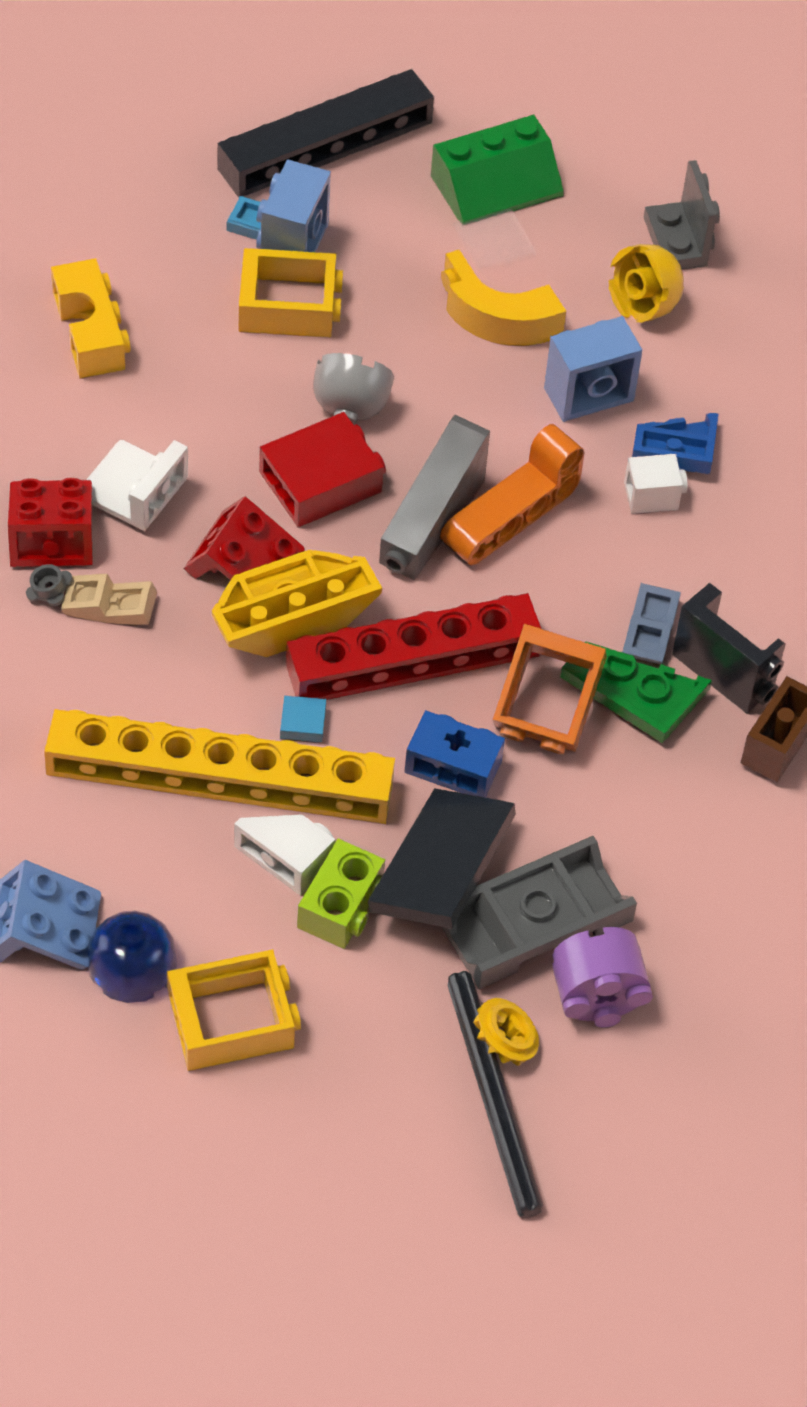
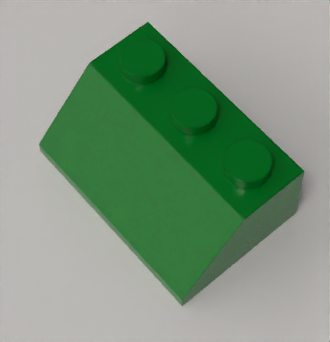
M534 114L433 144L431 178L462 227L563 196L564 190L551 139Z

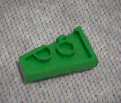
M585 641V643L605 648L607 655L593 699L661 743L670 736L710 690L711 679L697 676L696 680L675 674V668L661 664L658 669L636 662L632 655ZM566 662L561 668L560 678L582 691L589 669Z

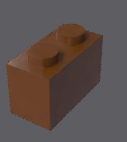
M788 676L785 677L748 733L741 764L778 783L807 738L806 685Z

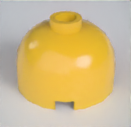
M651 244L632 245L620 250L613 258L610 268L615 267L614 279L609 280V291L614 305L624 317L630 318V315H632L637 320L636 322L639 323L652 321L670 313L680 301L684 290L683 272L678 260L665 248Z

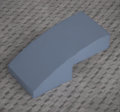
M644 583L640 584L623 653L632 655L635 659L660 665L663 664L681 592Z

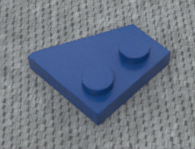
M707 413L705 421L686 424L684 417L669 419L662 423L649 422L637 424L632 457L676 454L679 470L684 469L687 472L710 474L719 414Z

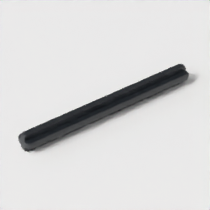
M467 971L453 973L448 977L447 986L517 1214L521 1218L536 1216L541 1213L543 1203L495 1052L488 1053L489 1046L486 1042L477 1039L480 1030L474 1025L473 1021L477 1017V1009L481 1005L472 976Z

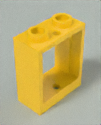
M244 248L238 332L331 337L332 322H340L341 299L334 298V293H342L343 270L336 269V254ZM258 279L325 283L323 304L257 300Z
M273 949L167 971L168 996L188 1071L294 1048L295 1031L301 1030L299 1011L296 1003L288 1004L285 993L290 991L288 972L285 964L277 965ZM262 983L265 984L276 1025L206 1040L203 1039L193 998Z

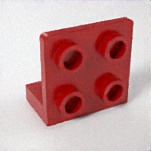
M27 478L21 481L10 482L8 511L10 567L42 566L46 564L55 566L93 565L91 480L65 478L63 480L40 481L34 478Z
M244 496L221 512L183 569L195 579L209 570L212 573L219 570L231 580L234 575L304 552L305 548L250 499Z

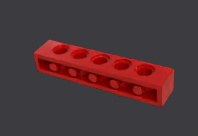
M529 593L516 596L505 595L496 600L476 604L465 603L456 608L436 612L425 611L416 616L396 620L385 619L376 624L356 628L345 627L336 632L316 636H301L296 640L287 641L286 667L296 697L330 700L512 662L524 624L542 628ZM531 651L529 659L540 657L539 653Z

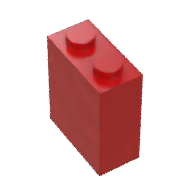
M345 412L264 444L259 448V472L298 528L382 492L383 474L386 473L384 460L377 451L373 452L366 443L361 427L358 424L353 425Z

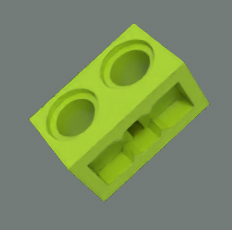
M338 838L298 905L297 928L345 949L352 935L359 937L366 926L369 913L366 912L369 908L368 900L384 874L385 859ZM356 876L362 878V880L353 881L348 879V877ZM339 910L343 913L339 915H333L328 913V911Z

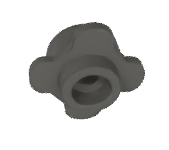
M46 564L39 566L30 576L31 587L27 588L26 596L31 602L41 600L48 602L50 606H58L64 601L63 594L66 587L72 584L73 577L69 571L64 570L61 572L55 565Z

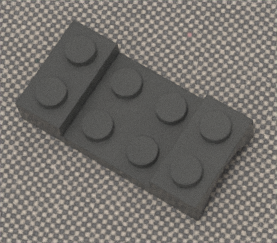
M591 836L477 885L452 929L442 927L471 974L477 987L481 989L517 973L520 963L557 947L564 940L577 933L588 930L594 936L604 934V927L619 928L634 921L637 902L633 896L620 894L604 869L598 842L594 836Z

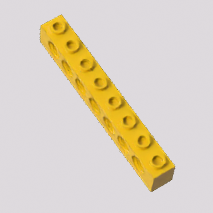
M54 709L44 750L46 775L381 824H386L395 767V758L386 757L375 752L358 753L344 751L333 746L316 747L302 745L291 740L275 741L256 738L249 734L233 735L214 732L207 728L191 729L172 726L165 722L149 723L130 720L123 716L108 717L87 714L84 711L75 709L69 711ZM97 743L99 745L90 746L88 744ZM139 749V750H142V751L132 752L131 750ZM180 755V756H184V757H182V758H174L173 756ZM216 762H226V764H216ZM258 768H268L269 770H258ZM301 774H310L312 776L304 777ZM343 780H352V781H355V782H353V783H346V782H343Z

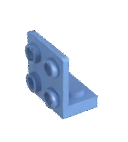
M22 861L0 879V963L15 951H20L25 947L84 970L90 964L101 892L30 861Z

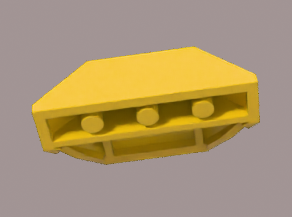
M307 550L234 575L223 591L218 603L213 607L212 617L228 647L269 657L286 651L287 641L296 640L305 635L316 636L336 632L347 627L382 594L383 588L365 557L353 556V558L338 553Z

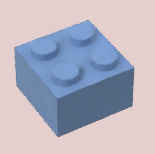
M287 159L281 173H275L272 178L268 200L262 199L257 211V222H261V228L257 236V248L316 252L329 225L331 171Z
M623 316L610 320H601L589 326L575 330H566L551 336L544 389L563 422L634 401L643 349Z

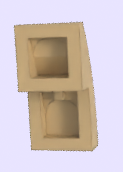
M108 573L72 576L73 582L66 588L65 599L61 607L64 614L113 624L140 625L150 623L157 594L152 581L113 584Z

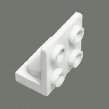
M119 440L86 479L92 481V505L145 531L188 478V446L174 440L164 453L159 452L155 456L124 440Z

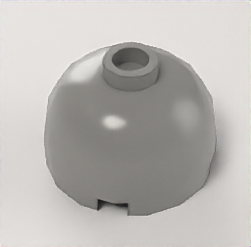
M343 353L323 355L322 361L319 359L317 361L313 382L315 397L323 409L333 416L345 412L353 425L356 424L357 420H366L379 414L390 396L395 377L393 372L385 365L376 361L374 368L362 365L363 357Z

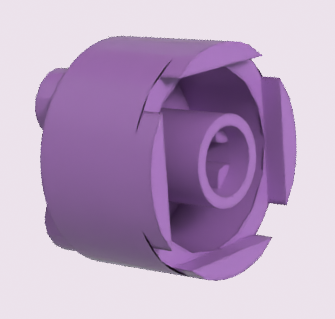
M604 927V935L590 937L587 930L567 938L555 948L552 955L554 963H552L553 972L565 1016L583 1021H594L597 1027L606 1028L618 1024L621 1021V1015L652 1000L651 986L636 935L627 929Z

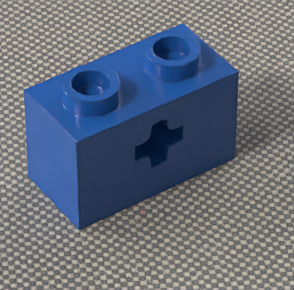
M425 710L406 749L404 773L463 794L486 798L502 763L505 738L496 735L488 729H478L458 722L451 716L445 714L438 715Z

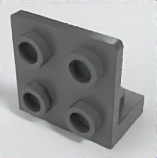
M693 160L688 161L681 202L647 206L643 216L653 245H659L672 253L680 263L682 270L707 266L710 250H713L715 247L714 227L720 221L717 201H712L709 194L708 177L706 173H701L697 161Z

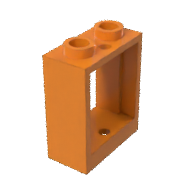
M524 624L492 719L495 727L501 729L499 734L518 742H523L525 737L541 741L540 747L542 749L564 755L565 749L576 752L607 658L606 649ZM531 651L589 669L568 735L510 717Z

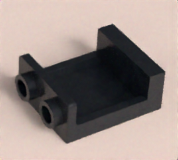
M708 583L682 605L672 655L698 676L711 679V686L747 714L757 704L765 705L777 691L778 685L776 680L784 666L782 657L786 643L778 638L767 649L761 650L717 616L722 592L711 583Z

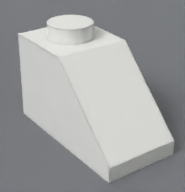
M302 814L240 818L234 823V847L300 896L309 888L336 842L328 828L321 823H313Z

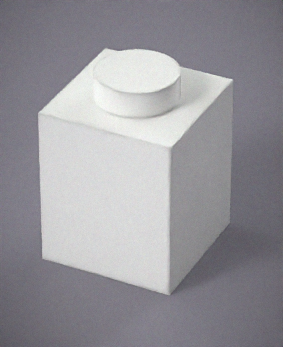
M676 454L628 458L624 485L631 514L679 509L681 494L687 492V475L684 469L679 470Z

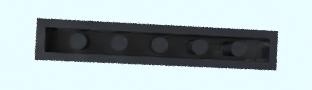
M413 69L391 75L386 79L360 87L352 92L326 100L318 105L297 111L284 118L263 124L255 129L218 142L217 169L238 198L240 196H247L270 187L274 174L281 173L287 159L318 168L431 124L433 121L434 95Z

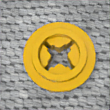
M502 998L489 999L477 1009L478 1015L473 1023L480 1030L477 1039L486 1042L489 1046L488 1053H497L503 1064L511 1061L517 1066L534 1057L538 1051L539 1037L534 1023L524 1010L513 1002Z

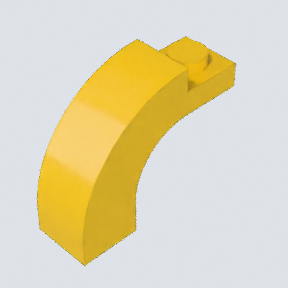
M460 249L445 254L444 271L441 272V280L444 289L448 292L446 311L466 331L481 339L510 346H529L550 341L551 336L564 331L566 309L549 284L521 293L500 292L488 287L479 280Z

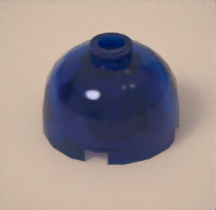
M136 910L119 912L105 919L94 930L87 950L89 976L93 983L95 981L103 989V994L110 999L125 1003L143 1002L153 998L154 992L160 990L164 985L165 989L167 988V971L177 968L175 942L166 925L153 915Z

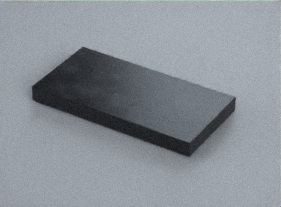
M434 788L368 900L369 911L371 913L452 929L516 815L515 803Z

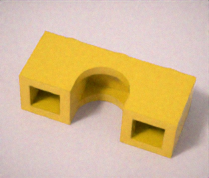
M96 258L51 266L52 293L61 321L75 318L85 319L81 322L69 324L70 350L79 379L125 370V353L131 352L127 330H120L118 324H121V315L117 301H110L109 298L112 295V289L108 273H101Z

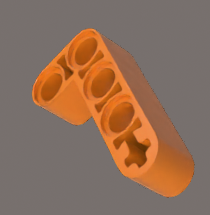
M555 424L545 426L535 436L531 444L529 462L451 517L441 530L440 539L468 564L475 565L574 492L581 479L584 449Z

